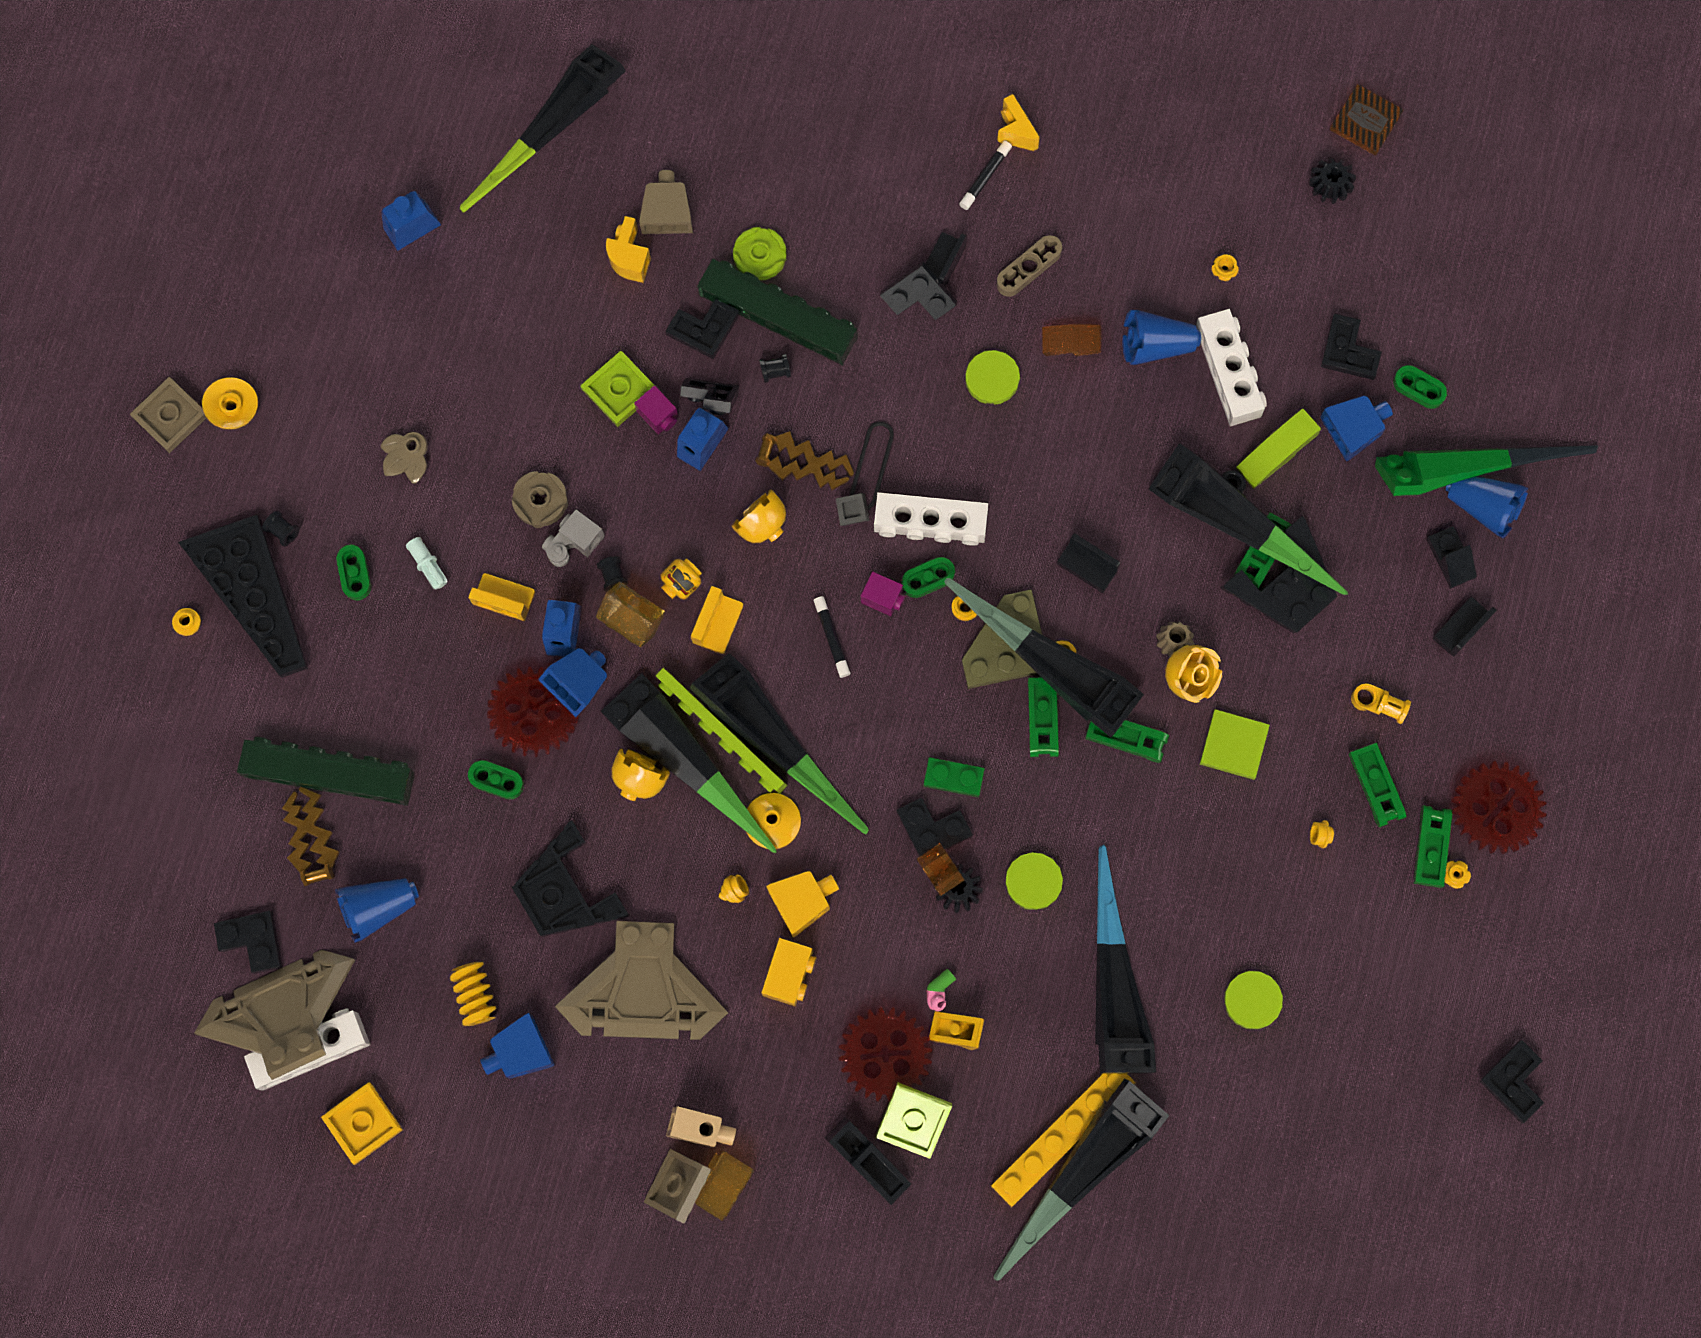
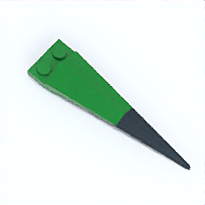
M1598 446L1404 451L1403 456L1389 455L1388 457H1377L1375 468L1393 496L1420 495L1455 482L1514 466L1556 458L1594 454L1597 452Z

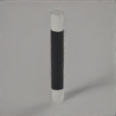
M1003 141L963 197L959 203L963 209L968 210L1010 151L1012 145L1009 142Z
M823 596L818 597L813 601L840 678L849 676L851 673L825 598Z

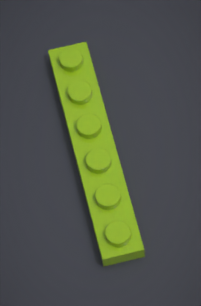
M662 668L656 675L661 681L658 686L669 697L674 693L681 700L678 705L689 716L694 712L701 719L698 724L709 735L714 731L721 738L718 744L729 754L735 751L741 757L738 763L749 773L755 770L761 776L758 782L770 793L773 789L781 793L788 786L666 669Z

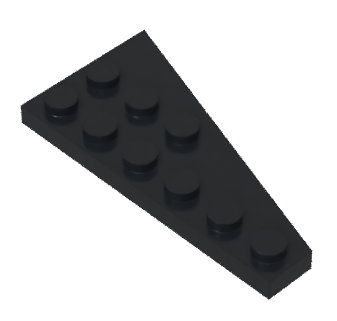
M258 515L178 542L281 678L308 669Z

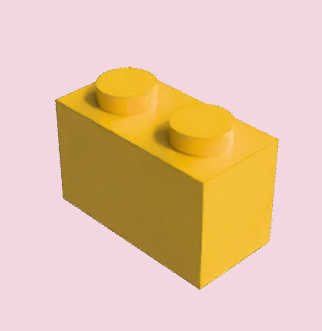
M779 938L763 986L762 996L795 1007L798 1000L803 1001L808 986L803 982L806 973H812L816 962V957L812 956L813 949Z

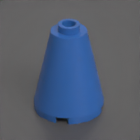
M1130 310L1126 315L1124 327H1128L1127 336L1123 335L1122 344L1125 360L1130 362V365H1138L1192 353L1201 344V332L1193 324L1140 310Z
M1479 476L1449 484L1445 491L1449 492L1448 498L1501 538H1505L1512 528L1507 525L1512 523L1513 520L1518 519L1528 495L1526 492L1528 487Z
M406 878L340 887L335 890V893L339 896L337 901L346 926L352 929L353 935L351 937L354 943L362 941L415 906V899L419 898L414 882L408 883Z

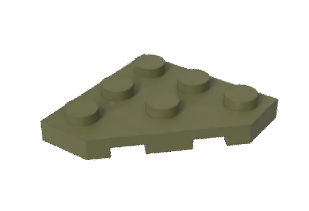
M1032 590L1004 595L996 608L1042 634ZM987 624L984 625L962 659L968 689L1037 674Z

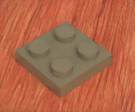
M170 377L130 413L131 417L169 453L206 419L203 408Z
M670 1149L644 1203L685 1223L702 1187L706 1183L711 1169Z

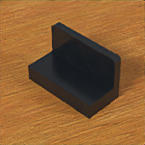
M942 232L926 262L929 269L945 287L966 248L967 235L963 233L957 239Z
M1075 533L1071 536L1068 546L1057 561V565L1101 593L1105 592L1114 579L1121 564L1118 560Z
M1470 597L1432 639L1454 657L1491 618L1497 609L1492 607L1487 611L1473 597Z

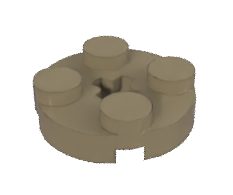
M538 471L530 472L521 477L514 486L512 506L517 516L523 522L535 528H542L555 523L562 517L568 507L566 489L561 480L554 474L539 473ZM537 493L541 496L546 494L545 503L535 505L533 503L535 501L534 495Z

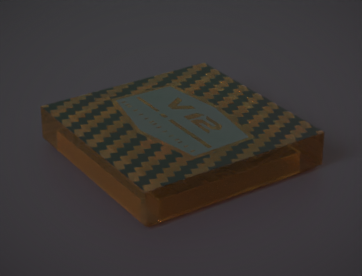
M1357 84L1332 123L1330 131L1376 156L1403 114L1404 109Z

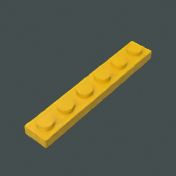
M1102 1074L991 1185L1011 1208L1082 1137L1104 1100L1108 1101L1124 1078L1133 1084L1136 1083L1128 1074Z

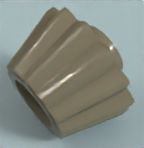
M1180 621L1177 623L1169 622L1167 626H1161V632L1156 635L1159 640L1157 646L1161 648V653L1168 654L1169 657L1183 646L1194 645L1192 640L1194 634L1190 631L1189 626L1183 625ZM1177 636L1180 639V643H1175L1170 638Z

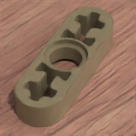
M1051 235L1040 239L999 273L997 277L998 291L1007 297L1014 296L1060 258L1062 252L1061 241ZM1045 245L1049 248L1054 246V254L1050 251L1047 252L1041 261L1040 256L1045 252ZM1026 260H1032L1037 264V269L1033 272H1026L1022 268V263ZM1017 270L1019 276L1014 280V287L1011 285L1005 287L1004 279L1012 280L1016 276Z

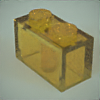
M618 582L606 592L596 618L641 648L655 636L665 611L622 582Z
M725 1151L721 1155L716 1153L707 1168L711 1169V1172L694 1203L721 1221L726 1219L755 1171Z

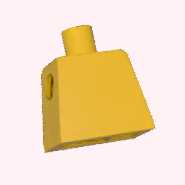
M811 871L766 886L793 937L800 934L830 910L825 897L839 890L832 875L816 882Z

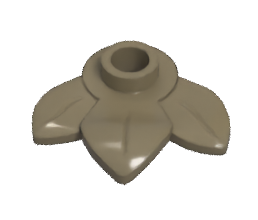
M410 432L405 436L398 434L388 436L381 444L382 450L388 453L383 463L385 476H396L405 472L408 479L413 484H416L423 477L427 468V462L424 457L428 448L426 438L417 432ZM412 441L416 442L414 450H411L409 447Z

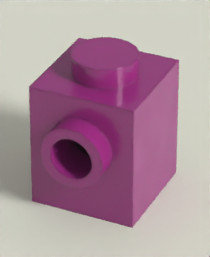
M655 385L634 402L636 412L658 435L663 430H670L676 424L679 417L677 408Z
M872 571L861 594V603L892 616L895 609L898 611L901 609L906 595L902 594V584Z

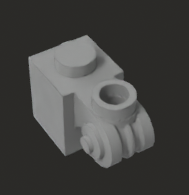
M575 510L572 515L567 514L559 525V533L555 537L550 535L543 543L542 549L546 551L550 562L554 566L562 567L569 562V549L576 548L588 557L605 535L602 528L578 510Z

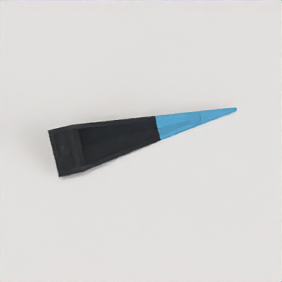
M1102 845L1099 847L1095 1027V1045H1098L1100 1074L1156 1073L1154 1041L1138 993L1125 944L1107 850Z

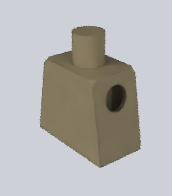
M671 170L660 171L658 183H648L646 185L640 215L642 234L693 233L685 184L682 182L675 183V173Z

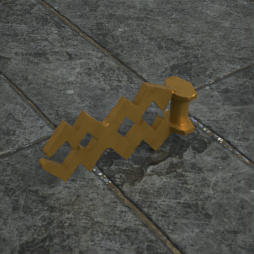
M790 431L776 437L770 434L763 435V442L758 457L755 459L758 465L768 467L781 480H784L791 473L796 481L809 474H813L820 488L829 483L831 490L847 483L849 478L845 477L835 480V471L823 476L821 467L827 465L831 472L843 464L850 477L854 474L847 455L834 460L831 450L819 458L815 457L810 441L808 440L795 447ZM777 444L779 453L786 448L790 460L804 453L808 465L800 470L797 461H794L782 468L778 456L772 461L769 460L772 446Z
M300 787L299 791L310 798L304 808L294 805L298 794L293 792L282 809L289 812L283 821L297 827V831L288 843L296 849L287 859L300 872L301 881L304 886H307L314 882L334 878L332 867L340 852L325 846L333 833L315 826V822L324 812V809L315 807L321 795ZM301 809L308 814L305 820L296 818ZM307 833L318 837L309 850L322 855L316 862L324 865V868L306 873V870L312 863L300 859L310 846L300 841Z

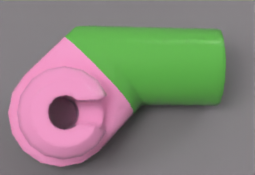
M948 969L927 986V1004L932 1010L942 1011L946 1007L945 989L956 980Z

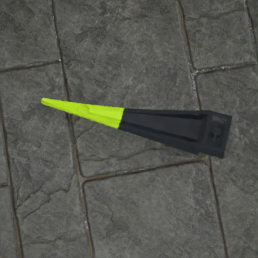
M593 44L576 57L544 106L518 141L485 180L461 204V211L463 213L609 93L607 88L626 72L623 65Z

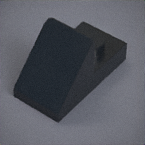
M1454 526L1433 534L1426 539L1450 589L1477 577L1472 548L1470 545L1463 546Z

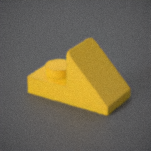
M1012 94L1004 98L1001 114L1007 126L998 131L997 141L1000 143L1007 141L1012 146L1035 151L1039 146V135L1015 96Z
M935 1011L928 1040L957 1045L969 1050L977 1049L984 1019Z

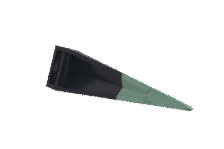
M946 578L944 581L960 599L1086 721L1089 719L1109 737L1116 733L1144 696L1139 689L1123 676L1082 657L1034 631L952 579Z
M1124 1078L1108 1101L1104 1100L994 1274L996 1281L1000 1280L1084 1196L1131 1155L1149 1142L1169 1117L1163 1109L1132 1082Z

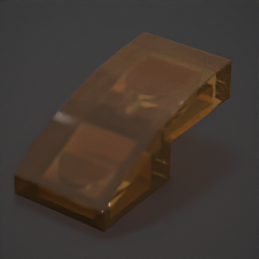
M1071 324L1042 327L1043 354L1051 356L1073 353L1075 356L1101 353V326Z
M938 844L917 858L920 866L940 896L964 881V878L941 844Z

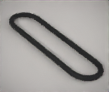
M885 422L873 423L868 428L850 495H854L872 429L876 426L886 427L889 430L890 436L871 504L867 506L868 510L876 503L877 493L881 486L894 437L892 427Z

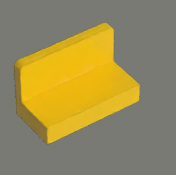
M484 573L478 588L472 587L468 598L473 605L525 621L535 595V590Z
M711 586L691 634L692 643L724 654L743 609V603L724 596L722 589Z

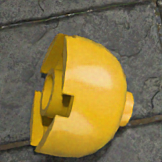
M771 489L768 495L764 493L743 512L744 518L741 521L736 519L731 525L746 541L761 543L769 539L773 542L784 532L781 526L786 520L785 506Z
M1188 645L1179 648L1168 659L1165 668V678L1169 688L1178 697L1194 703L1200 702L1198 700L1203 698H1210L1219 687L1222 678V670L1219 669L1218 661L1221 662L1220 657L1214 650L1199 645Z
M619 749L612 766V779L615 785L622 790L620 794L623 797L636 801L637 797L647 799L658 794L664 787L670 772L664 766L662 770L656 768L655 764L657 761L633 750H627L626 754H624L623 749Z

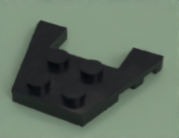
M1301 516L1283 532L1327 572L1306 519ZM1287 566L1261 591L1258 590L1242 570L1234 574L1221 586V589L1226 593L1239 598L1244 604L1262 612L1264 616L1292 633L1300 631L1337 597L1335 590L1290 566Z
M572 820L567 823L559 836L553 839L538 860H535L512 886L513 891L541 937L619 920L629 916L616 893L589 907L561 859L585 845L586 842Z

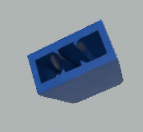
M416 191L397 197L393 203L382 210L383 229L397 251L441 225L428 203Z
M1362 396L1325 408L1320 418L1347 462L1382 436L1386 429L1382 421L1392 416L1393 413L1386 401L1373 407L1369 398Z
M699 407L677 439V458L701 471L728 431V427L723 421Z
M548 600L542 634L547 655L565 657L576 650L582 606L573 602ZM554 641L561 642L563 644H554Z
M578 648L550 665L538 680L577 717L589 704L607 678V673L601 668L606 663V658L599 651H593L588 655L583 649Z
M529 1013L491 1038L490 1043L494 1053L480 1059L487 1075L502 1068L505 1076L509 1079L555 1066L533 1016Z

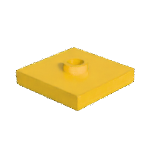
M370 1082L321 1116L353 1165L359 1163L403 1130Z

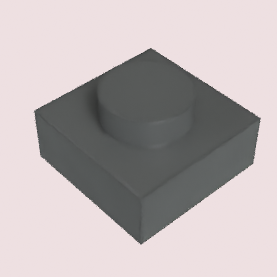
M864 493L836 498L840 526L869 521Z

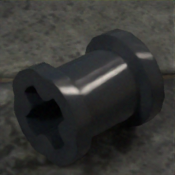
M786 353L782 354L780 358L766 361L759 359L764 383L769 382V379L777 377H791Z
M277 510L267 517L262 529L267 533L271 532L280 540V544L286 547L296 539L300 528L297 525H291L282 517V513Z
M619 556L605 558L596 564L598 570L602 572L605 582L603 588L607 592L619 590L628 584L627 579L623 578L619 565L621 559Z

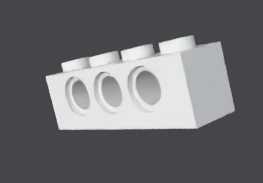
M1230 309L1198 318L1196 328L1201 332V345L1229 426L1261 418L1264 407L1267 406L1266 398L1263 391H1258L1256 382H1258L1257 373L1254 366L1250 367L1247 344L1245 341L1241 342L1238 334L1240 332V325L1237 317H1232ZM1220 338L1227 339L1230 345L1222 346L1217 340ZM1234 363L1238 366L1239 370L1231 371L1226 367V364ZM1243 388L1248 394L1240 396L1234 389Z
M878 492L874 532H879V535L883 537H895L896 534L907 535V538L912 540H922L923 537H929L941 543L959 540L965 545H978L979 542L984 543L988 503ZM900 513H906L911 518L903 523L899 522L896 516ZM927 516H934L938 519V522L934 525H927L923 519ZM960 518L965 521L966 525L956 528L951 524V521Z
M343 1009L332 1014L333 1019L324 1023L321 1022L318 1031L326 1055L273 1080L267 1073L262 1054L252 1052L244 1056L255 1088L262 1091L370 1046L359 1013ZM333 1029H338L340 1033L339 1040L334 1044H330L328 1042L329 1032Z

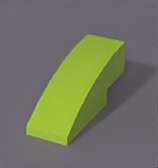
M1301 409L1236 467V470L1243 475L1245 480L1254 489L1291 460L1299 450L1316 438L1321 428L1304 409Z

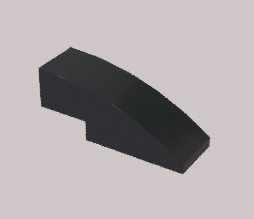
M846 1117L824 1137L890 1205L911 1185L900 1171Z

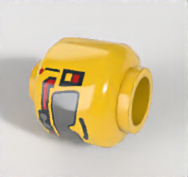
M687 558L684 561L682 559H675L661 573V580L664 583L661 588L672 599L675 596L683 600L687 599L701 585V578L699 576L702 573Z

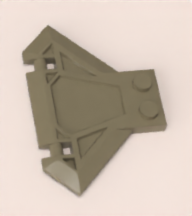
M617 921L615 952L555 1006L581 1036H591L592 1027L604 1028L603 1037L678 1039L679 1030L690 1031V1040H700L728 1014L724 1007L673 954L674 923ZM593 1009H604V1016L592 1015ZM680 1012L691 1013L690 1019H679Z
M325 950L313 953L314 961L306 965L300 959L234 990L235 997L226 1002L223 996L214 999L194 1033L198 1036L262 1054L269 1077L272 1080L326 1055L318 1027L354 964L355 959Z

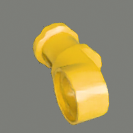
M1367 683L1359 685L1351 695L1352 704L1358 710H1369L1378 715L1383 713L1397 719L1399 724L1403 723L1411 706L1410 700L1402 701L1389 695L1388 691ZM1360 690H1367L1372 694V702L1365 705L1358 700L1357 696Z

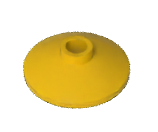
M223 378L215 381L206 389L202 398V408L206 418L215 426L223 429H236L246 425L253 419L258 409V398L252 386L244 380ZM230 404L236 405V408L233 410L226 409Z
M779 793L763 794L754 799L747 808L776 849L787 846L796 838L801 826L800 812L796 804L787 796ZM772 814L776 815L778 818L777 822L769 824L767 817ZM747 833L748 836H749V838H750L755 844H757L758 846H760V847H762V848H766V847H765L764 845H762L759 841H757L754 837H752L749 833Z

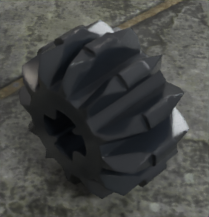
M1331 156L1327 163L1321 160L1318 162L1317 167L1311 170L1310 175L1312 178L1309 180V186L1314 188L1313 196L1322 195L1321 202H1325L1327 198H1330L1333 205L1337 202V199L1346 200L1348 194L1353 192L1354 185L1352 183L1355 182L1356 175L1351 174L1352 165L1343 166V158L1336 163Z
M958 864L957 872L955 873L951 866H947L946 872L948 877L943 873H939L937 878L943 883L934 884L935 890L944 891L936 896V900L942 901L947 899L943 905L945 910L950 907L951 903L955 904L954 913H959L961 904H963L967 912L970 911L971 907L968 900L978 904L979 898L974 894L983 892L982 887L973 886L981 881L980 876L970 878L974 870L971 867L967 869L966 873H962V864ZM956 882H960L959 886L961 884L965 885L961 895H957V891L955 894L952 892Z

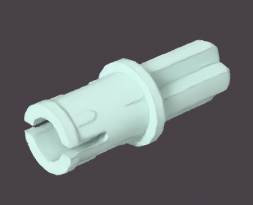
M416 537L406 544V548L417 562V569L424 573L433 589L442 588L447 583V579L436 563V556L430 554L421 537Z

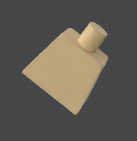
M677 1106L672 1109L666 1136L707 1147H715L716 1142L732 1146L736 1128L721 1125L722 1118ZM701 1124L708 1125V1135L700 1134L699 1128Z

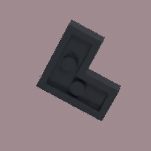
M921 262L887 286L880 294L896 315H899L919 301L934 320H937L957 305V300L924 262Z
M718 299L714 300L703 321L678 309L665 332L667 336L714 359L738 319L740 311Z
M1334 313L1320 367L1374 380L1382 351L1355 345L1361 320Z
M685 378L681 385L680 396L687 397L689 401L693 402L703 401V409L710 410L711 413L716 415H724L731 412L739 395V385Z
M922 798L896 810L922 862L973 837L960 810L937 822L933 821Z
M266 911L214 923L219 952L247 947L251 973L253 974L282 968L273 912Z
M1519 1040L1479 1080L1521 1124L1525 1123L1544 1104L1523 1082L1543 1062L1523 1040Z

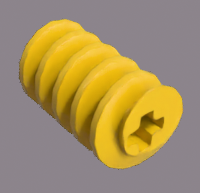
M473 962L454 968L452 971L456 972L450 976L452 982H459L453 987V991L455 993H462L456 998V1002L458 1004H465L459 1009V1013L461 1015H469L462 1020L464 1026L478 1025L496 1018L490 1017V1013L497 1009L496 1006H487V1002L494 998L493 995H484V991L491 986L490 984L481 983V980L487 976V973L478 972V969L484 965V962Z

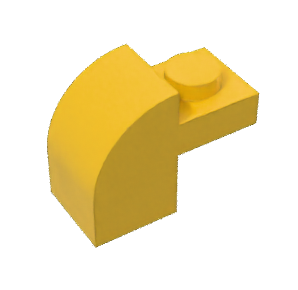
M625 216L623 224H619L616 229L615 240L609 238L606 240L608 258L613 270L618 275L629 280L644 283L651 261L649 248L633 245L638 231L636 219Z

